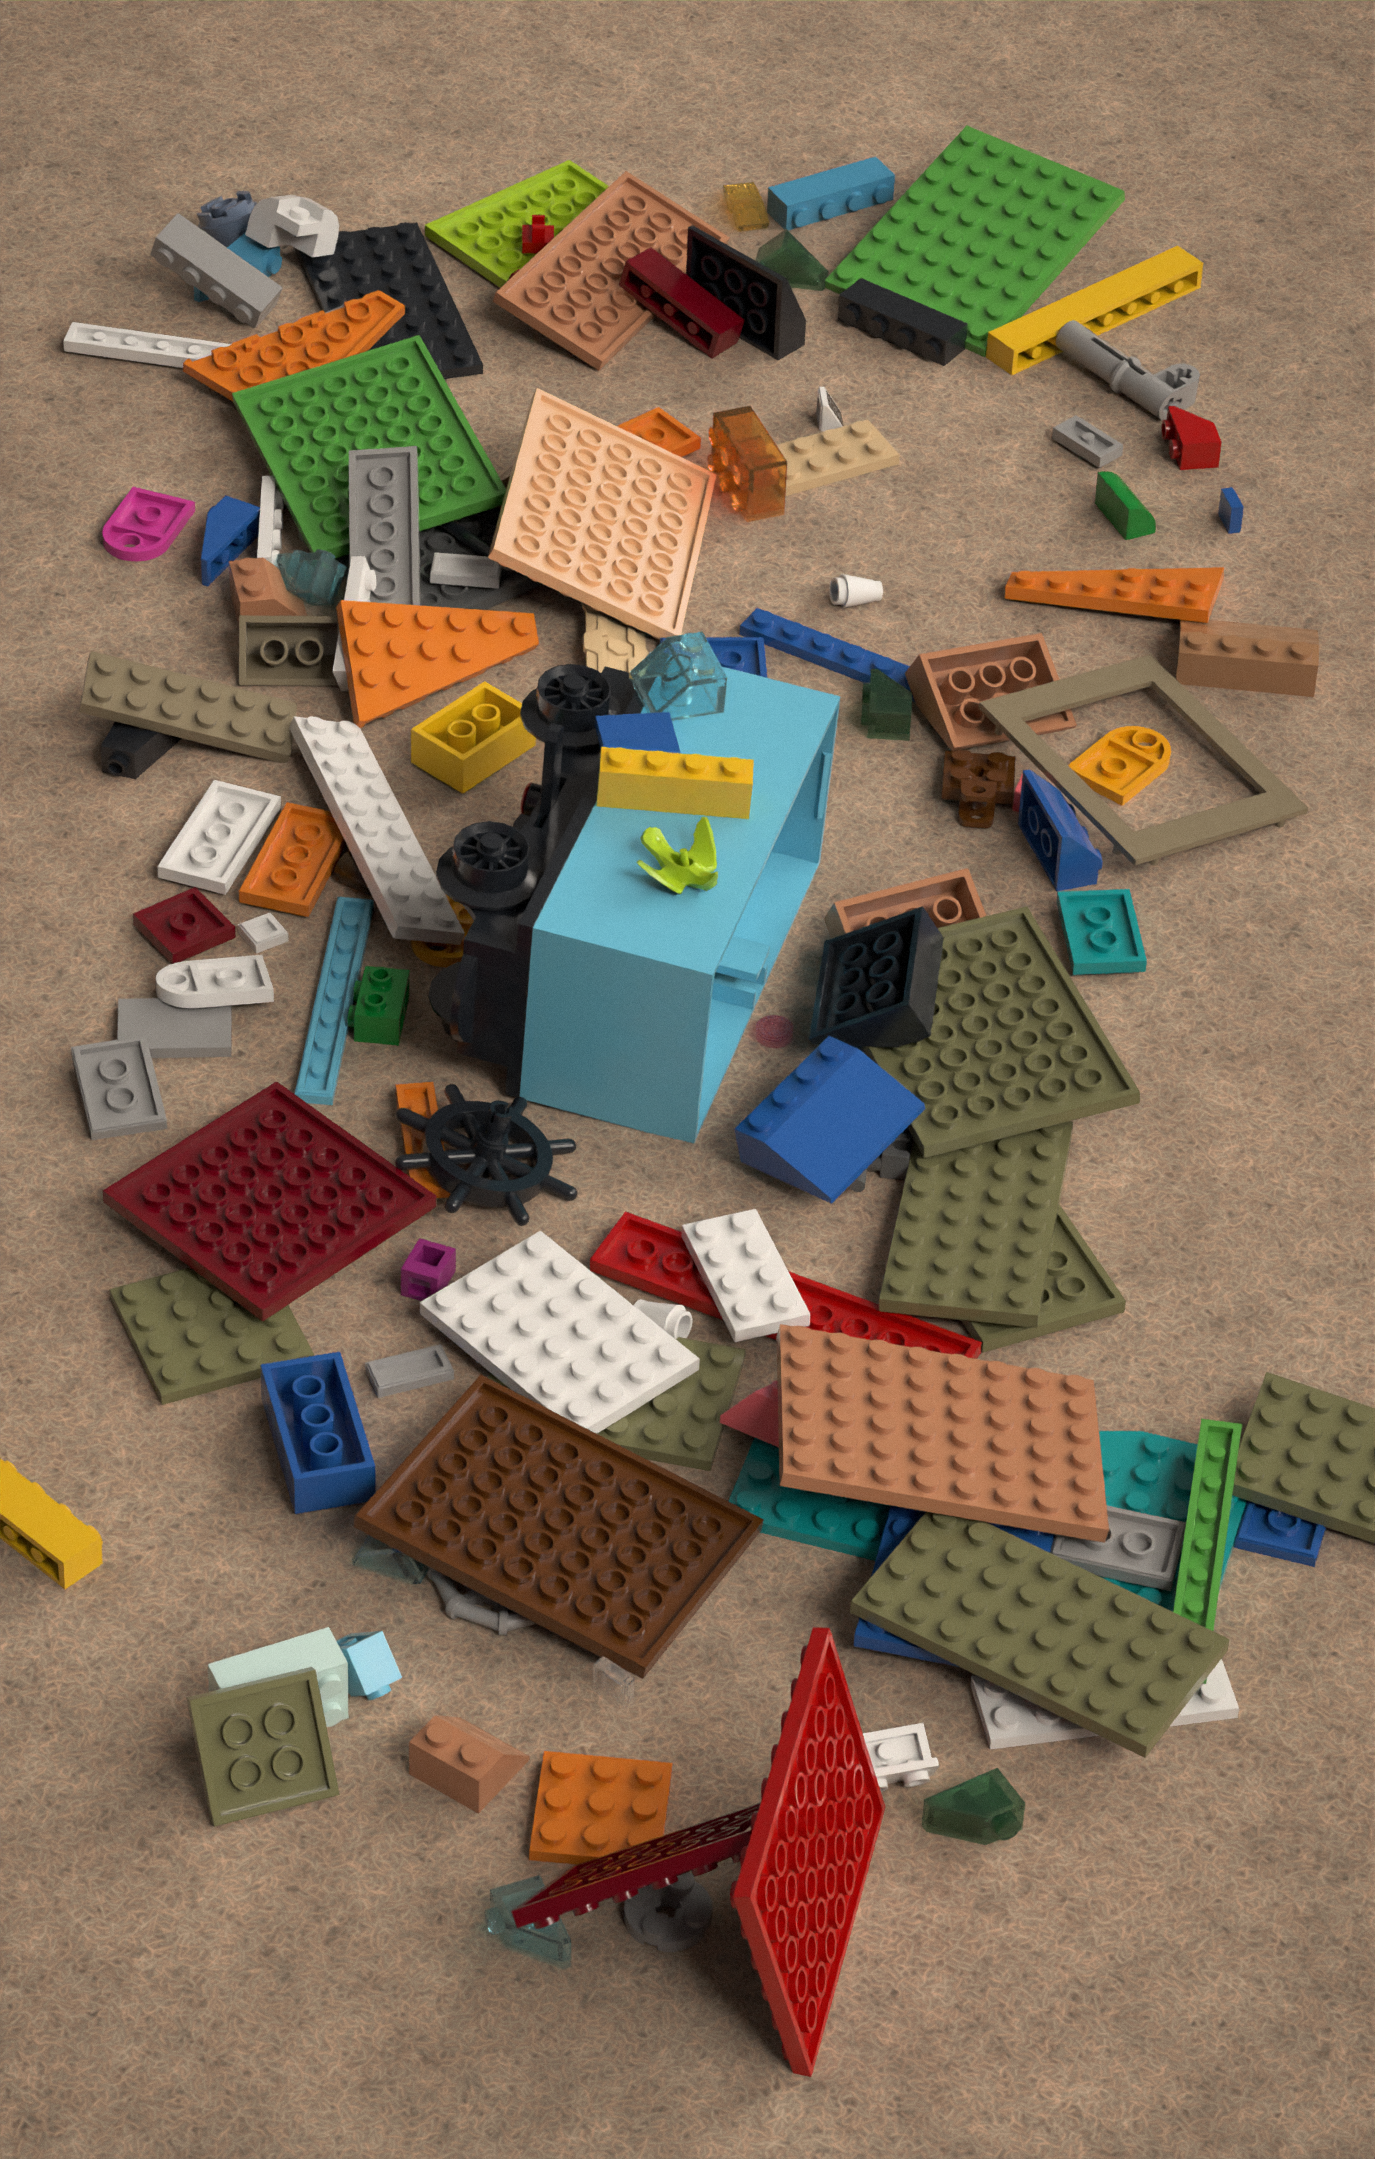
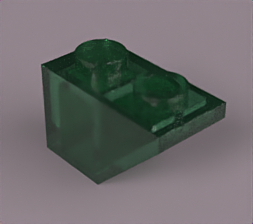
M871 669L870 683L863 682L861 725L868 726L867 738L909 741L912 692L880 670Z

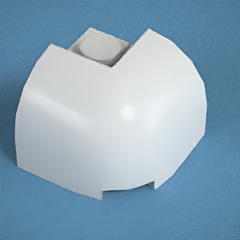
M296 195L270 197L261 200L254 206L245 235L268 248L291 245L311 257L334 254L338 239L339 222L337 216L331 210L309 198Z

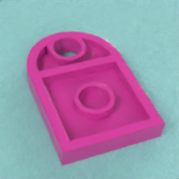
M132 487L103 527L102 535L105 550L118 559L135 562L151 560L162 555L168 550L194 514L195 502ZM128 544L136 545L134 547H124V545Z

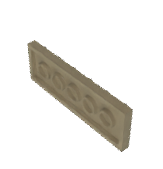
M91 651L87 661L79 712L278 763H287L290 757L293 738L290 725L293 717H296L297 703Z

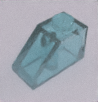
M540 1875L490 1889V1908L485 1910V1920L491 1935L499 1934L505 1949L562 1970L571 1967V1939L561 1918L552 1925L535 1929L533 1923L517 1928L511 1911L545 1887Z

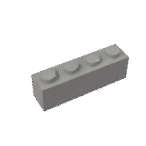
M179 213L155 238L150 255L159 264L170 268L181 276L187 284L195 286L205 293L212 302L223 306L233 313L240 322L247 323L249 326L256 328L277 305L283 287Z

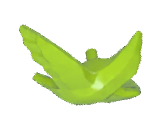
M701 817V820L697 822L693 833L694 843L689 851L686 848H682L679 852H676L668 844L659 828H647L642 833L641 843L656 858L662 869L656 870L642 860H638L636 863L653 879L678 894H681L686 886L704 891L712 889L717 885L718 872H714L717 867L716 846L708 818Z

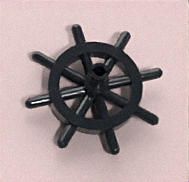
M449 1084L445 1087L444 1093L450 1104L436 1111L430 1119L407 1108H399L396 1111L395 1117L400 1123L424 1133L421 1141V1153L398 1156L395 1160L396 1167L400 1170L426 1168L432 1179L450 1193L444 1204V1208L448 1213H456L464 1201L483 1207L508 1208L515 1223L518 1226H525L529 1222V1215L523 1204L535 1198L542 1189L567 1201H573L577 1198L578 1191L574 1186L549 1175L553 1164V1155L573 1153L576 1150L575 1141L569 1138L548 1140L533 1122L522 1115L527 1108V1101L524 1097H516L509 1108H507L509 1105L507 1102L499 1100L492 1103L465 1101L459 1088L455 1084ZM464 1128L467 1136L462 1135L454 1130ZM509 1139L515 1142L516 1144H508ZM441 1142L456 1148V1150L444 1151ZM530 1158L532 1167L516 1159ZM466 1164L468 1169L465 1171L458 1165ZM505 1172L518 1177V1179L509 1180Z

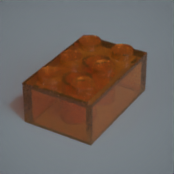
M751 405L714 412L713 427L709 428V439L712 448L711 454L707 457L708 467L711 472L717 474L722 491L724 493L728 492L732 498L734 510L741 512L746 522L784 515L787 460Z

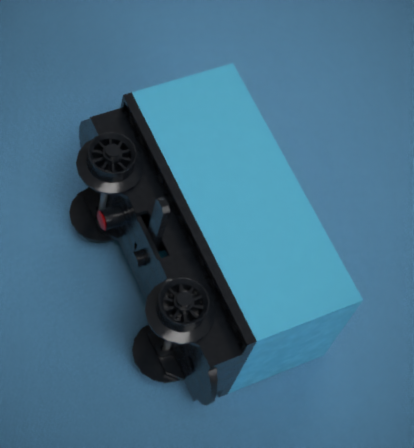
M656 650L644 676L606 666L602 673H600L598 670L588 666L577 664L558 665L546 670L540 676L537 688L532 690L522 701L520 718L525 729L537 740L545 743L542 785L532 782L527 784L521 799V814L514 821L513 827L505 823L492 821L471 824L463 828L455 836L453 846L439 858L436 877L441 890L455 902L463 904L474 920L464 939L461 962L442 969L431 981L428 995L433 1011L442 1019L445 1032L457 1042L456 1053L507 1066L505 1095L524 1097L531 1102L643 1132L695 1143L820 864L841 696ZM670 712L681 754H700L728 758L738 757L754 760L749 819L597 807L601 749L595 729V717ZM701 817H707L716 846L717 867L714 872H718L717 885L712 889L704 891L686 886L682 893L678 894L653 879L636 863L638 860H642L656 870L662 869L656 858L641 843L640 838L647 828H659L668 844L676 852H679L682 848H686L689 851L694 843L693 833L697 822L701 820Z

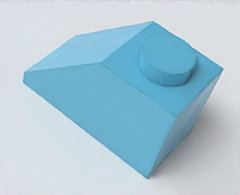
M383 1631L351 1633L336 1640L348 1662V1693L351 1697L366 1696L368 1700L376 1699L391 1691L389 1684L402 1678Z

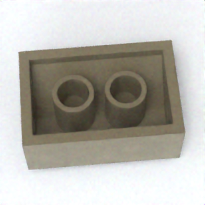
M239 615V686H339L333 673L339 635L338 617Z

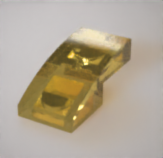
M754 182L723 185L729 213L733 214L738 232L768 229L770 223L762 197Z

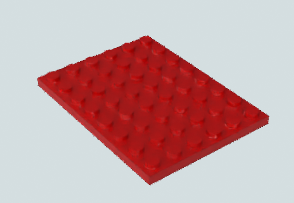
M813 1627L808 1645L802 1647L800 1655L801 1669L798 1678H794L791 1683L790 1706L788 1711H784L781 1717L782 1733L779 1743L774 1744L772 1747L771 1770L768 1778H764L761 1784L762 1800L758 1812L755 1811L752 1814V1834L748 1846H744L741 1851V1871L738 1881H733L730 1889L731 1906L738 1911L741 1920L742 1938L748 1940L751 1949L752 1967L759 1972L762 1981L763 1999L769 2002L772 2010L773 2028L779 2031L782 2040L783 2057L785 2060H789L794 2074L812 2077L886 1808L830 1628Z

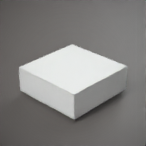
M271 913L238 924V933L255 953L288 942V932Z

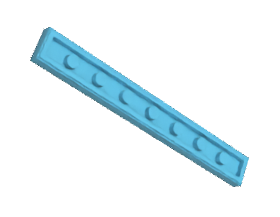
M337 897L295 1089V1095L306 1103L333 1105L349 1029V1007L354 1005L355 981L359 980L374 911V900Z

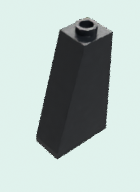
M115 721L101 744L102 772L118 777L137 779L182 738Z

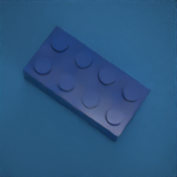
M334 1352L261 1364V1399L294 1513L299 1514L368 1502L376 1493L375 1463L341 1353Z

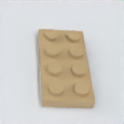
M869 420L857 421L850 425L829 429L821 433L800 437L789 442L751 452V462L782 497L899 464L900 458L899 453Z

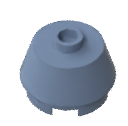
M237 191L236 195L238 198L223 200L222 196L201 206L202 212L197 213L200 221L198 227L225 247L231 245L246 232L250 215L257 202L253 201L248 191Z

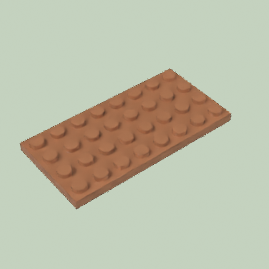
M625 171L495 293L493 302L599 371L656 316V314L619 286L625 262L652 247L686 274L688 227L693 225L725 244H728L730 237Z

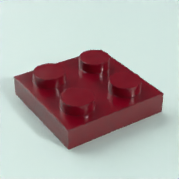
M196 887L133 913V925L171 964L184 961L236 938L235 926Z

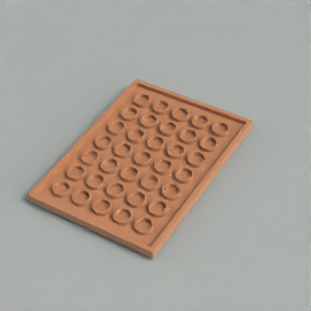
M780 1324L776 1336L780 1486L1105 1543L1109 1532L1094 1380L1086 1379L1079 1375L1046 1372L1040 1368L1007 1365L1001 1361L990 1362L968 1358L961 1354H946L929 1351L922 1347H906L890 1344L883 1340H867L850 1337L844 1333H828L811 1330L804 1326Z

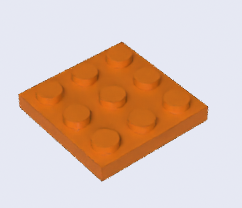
M544 1751L529 1848V1860L577 1865L663 1836L665 1833L673 1763Z

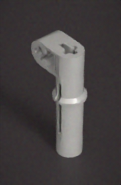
M1075 320L1069 321L1060 329L1056 338V346L1109 383L1113 392L1125 394L1160 420L1167 419L1168 406H1176L1184 410L1195 403L1200 373L1195 367L1184 363L1175 364L1156 374H1152L1141 366L1138 358L1126 356Z

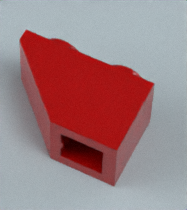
M1168 406L1167 419L1162 420L1161 424L1162 437L1164 440H1169L1170 458L1176 459L1179 469L1219 468L1222 441L1215 424L1176 406Z

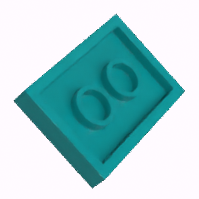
M1130 889L1057 892L1056 903L1073 975L1146 972L1147 959Z

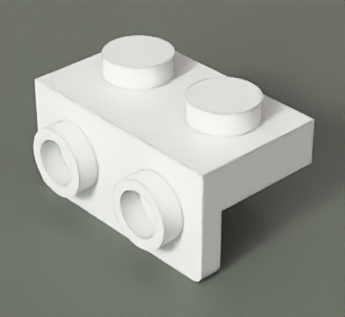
M923 1723L863 1733L881 1792L888 1789V1784L904 1781L905 1787L925 1784L930 1781L929 1776H933L939 1767L937 1758L931 1757Z

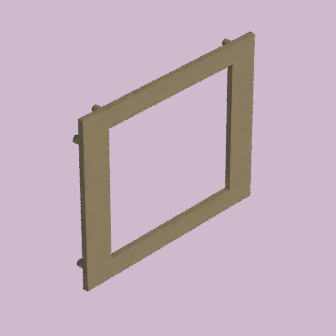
M1146 655L979 703L978 708L996 725L995 734L1002 735L1004 733L1114 844L1112 852L1116 855H1120L1122 852L1134 866L1148 861L1151 865L1157 866L1159 859L1274 823L1277 827L1281 828L1284 826L1285 820L1307 814L1308 807L1152 655ZM1151 686L1261 794L1134 832L1025 722Z

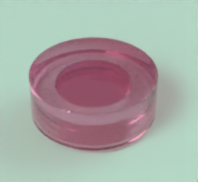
M765 1016L756 1024V1039L765 1047H785L793 1039V1024L783 1016Z

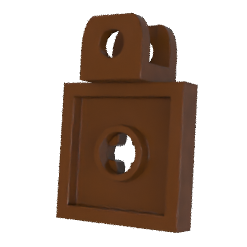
M968 750L945 751L942 799L959 800L958 821L961 826L990 828L994 823L995 803L1013 804L1016 756H1008L1000 752L981 754L971 753ZM972 816H979L981 818L976 819L972 818Z

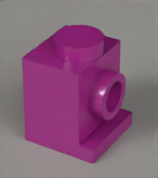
M419 1238L401 1267V1295L423 1301L447 1287L456 1271V1248Z

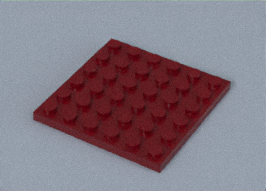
M277 1081L103 1190V1202L261 1321H265L436 1208L437 1199L434 1193Z

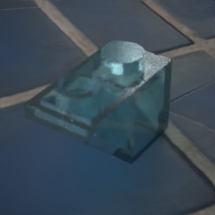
M317 549L311 553L294 550L293 553L277 555L276 562L287 591L311 605L334 604L346 567L334 560L335 556L332 553Z

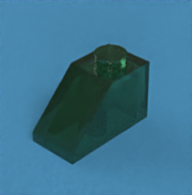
M787 229L758 248L755 261L787 278L791 288L823 291L825 289V280L828 277L829 271Z
M995 1768L924 1799L922 1827L929 1833L982 1845H988L999 1839L1003 1841L1009 1840L1023 1829L1025 1801L1001 1771Z

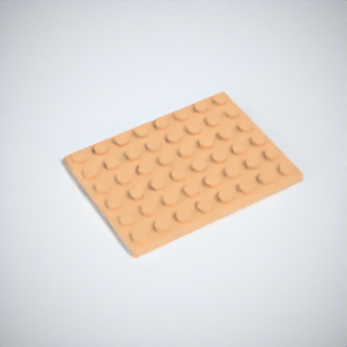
M537 388L531 397L488 558L496 561L503 567H508L527 576L535 582H540L553 588L564 596L572 597L596 611L610 615L628 626H633L646 632L657 640H660V638H680L717 474Z

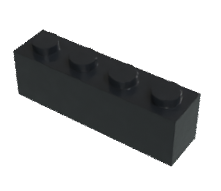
M863 278L857 280L839 295L838 321L846 325L855 327L942 366L947 365L965 350L968 323Z

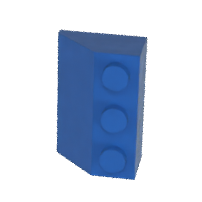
M1030 769L1023 770L1018 826L1055 890L1062 891L1097 884L1098 871L1103 866L1102 856L1099 849L1094 848L1090 842L1086 827L1081 826L1077 820L1073 805L1067 803L1059 789Z

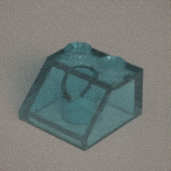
M703 632L667 637L629 673V678L647 713L670 712L671 719L674 721L724 712L727 676Z

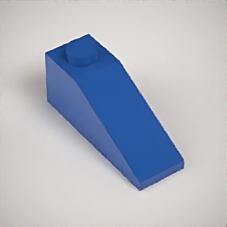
M225 495L215 506L210 508L206 517V529L201 555L202 585L208 587L229 566V561H234L258 537L261 507Z

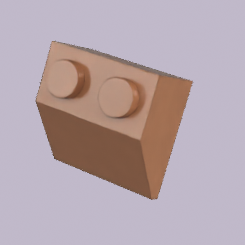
M263 557L229 561L230 595L238 625L239 615L307 616L297 580Z
M435 1715L409 1741V1775L478 1814L530 1760L529 1755L461 1717Z

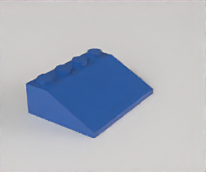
M828 1036L734 1129L740 1160L744 1164L832 1204L925 1110V1104L860 1049Z

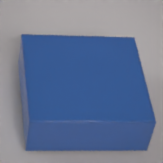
M1232 487L1223 488L1220 494L1218 515L1228 534L1239 533L1242 526L1244 506Z

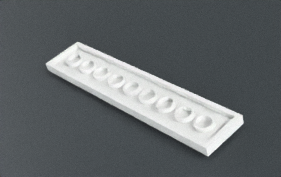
M294 716L290 725V731L392 937L460 945L465 933L445 893L441 890L438 880L361 729L350 721L334 722L313 716L308 718Z

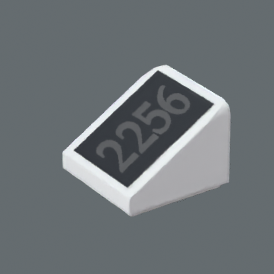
M819 387L816 408L819 430L826 431L844 426L842 414L825 387Z

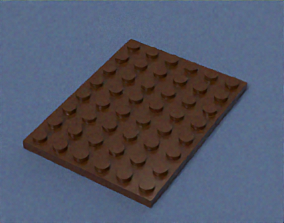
M481 1374L355 1515L353 1527L644 1679L761 1532L764 1519Z

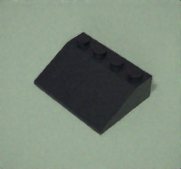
M693 225L688 227L686 275L745 320L739 338L778 361L804 346L806 319L787 278Z
M923 906L824 941L809 1036L812 1044L820 1045L828 1036H831L851 1046L898 1048L909 1043L920 1042L924 1038L931 1036L944 937Z

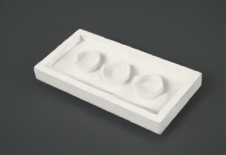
M214 780L157 866L158 878L226 895L281 809V796Z
M756 1209L682 1225L681 1236L734 1342L778 1333L780 1324L804 1327L810 1325V1312Z

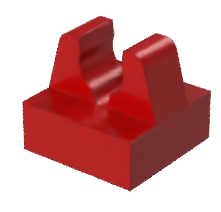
M532 215V225H522V253L537 254L554 238V225H545V215Z

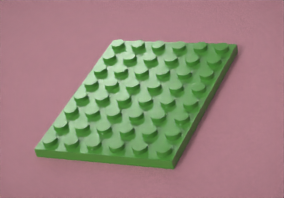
M966 125L826 278L825 288L841 294L857 280L863 278L968 323L965 349L985 357L988 332L1012 322L1025 314L1124 202L1125 191Z
M420 335L232 393L233 403L270 475L273 476L276 486L316 564L350 554V450L417 446L419 531L493 509L503 504L506 488Z

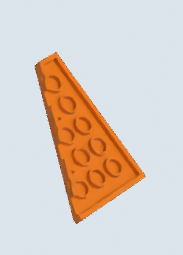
M377 290L366 294L361 299H352L344 302V307L328 313L322 310L302 317L294 323L278 326V331L259 337L255 334L233 342L230 346L211 350V355L193 362L189 358L183 363V372L233 401L232 393L368 351L405 314V305Z
M341 600L336 606L353 722L359 728H363L365 724L380 717L385 718L393 714L395 710L405 709L423 701L427 696L435 692L445 691L453 687L455 683H463L483 674L487 669L495 665L505 664L516 656L524 655L534 650L539 645L534 613Z

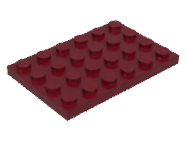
M760 1803L572 1866L511 1911L517 1928L533 1923L535 1929H541L558 1922L560 1915L573 1911L574 1916L593 1911L600 1907L599 1902L611 1897L614 1903H618L639 1894L638 1889L650 1884L653 1890H657L679 1880L677 1876L689 1871L692 1872L693 1877L710 1872L718 1867V1862L730 1857L733 1863L740 1862L742 1848L748 1846L752 1834V1814L755 1811L758 1812Z

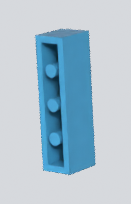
M875 156L768 187L767 213L785 231L885 203L894 199L895 174Z

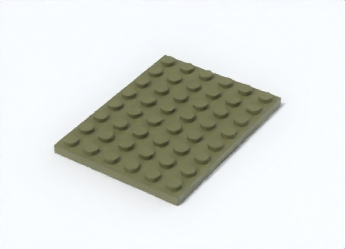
M1027 906L938 928L944 940L931 1036L924 1038L920 1042L909 1043L898 1048L862 1046L870 1059L925 1104V1110L907 1127L924 1158L1140 1103L1139 1089ZM822 956L819 957V970L821 966Z

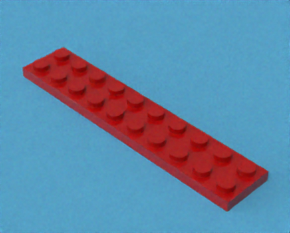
M625 1211L590 1258L589 1270L723 1320L681 1236V1231ZM789 1272L810 1312V1325L805 1327L811 1330L844 1333L850 1337L883 1340L890 1344L922 1347L929 1351L961 1354L977 1359L981 1354L982 1342L906 1314L881 1312L877 1303ZM777 1333L765 1336L776 1340Z

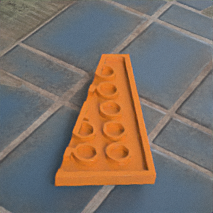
M1224 567L1012 572L1005 586V599L1208 623L1223 582Z

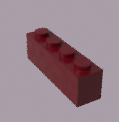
M652 247L625 262L619 286L713 359L738 343L745 320Z

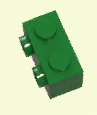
M365 966L362 981H355L353 1000L357 1004L350 1005L348 1013V1027L354 1028V1042L399 1046L410 998V970Z

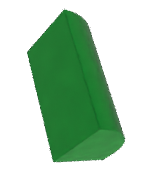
M1109 471L1098 472L1095 504L1125 540H1130L1155 533L1156 522L1154 517L1121 477Z

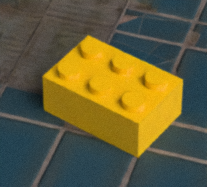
M484 681L411 729V763L463 794L536 746V738L525 729L520 718L522 703Z

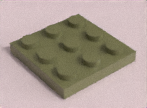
M313 1667L186 1697L209 1817L214 1827L340 1795L316 1670Z

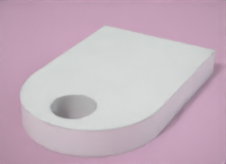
M262 955L183 961L164 967L156 975V994L158 998L175 1007L206 1008L274 1002L273 986Z

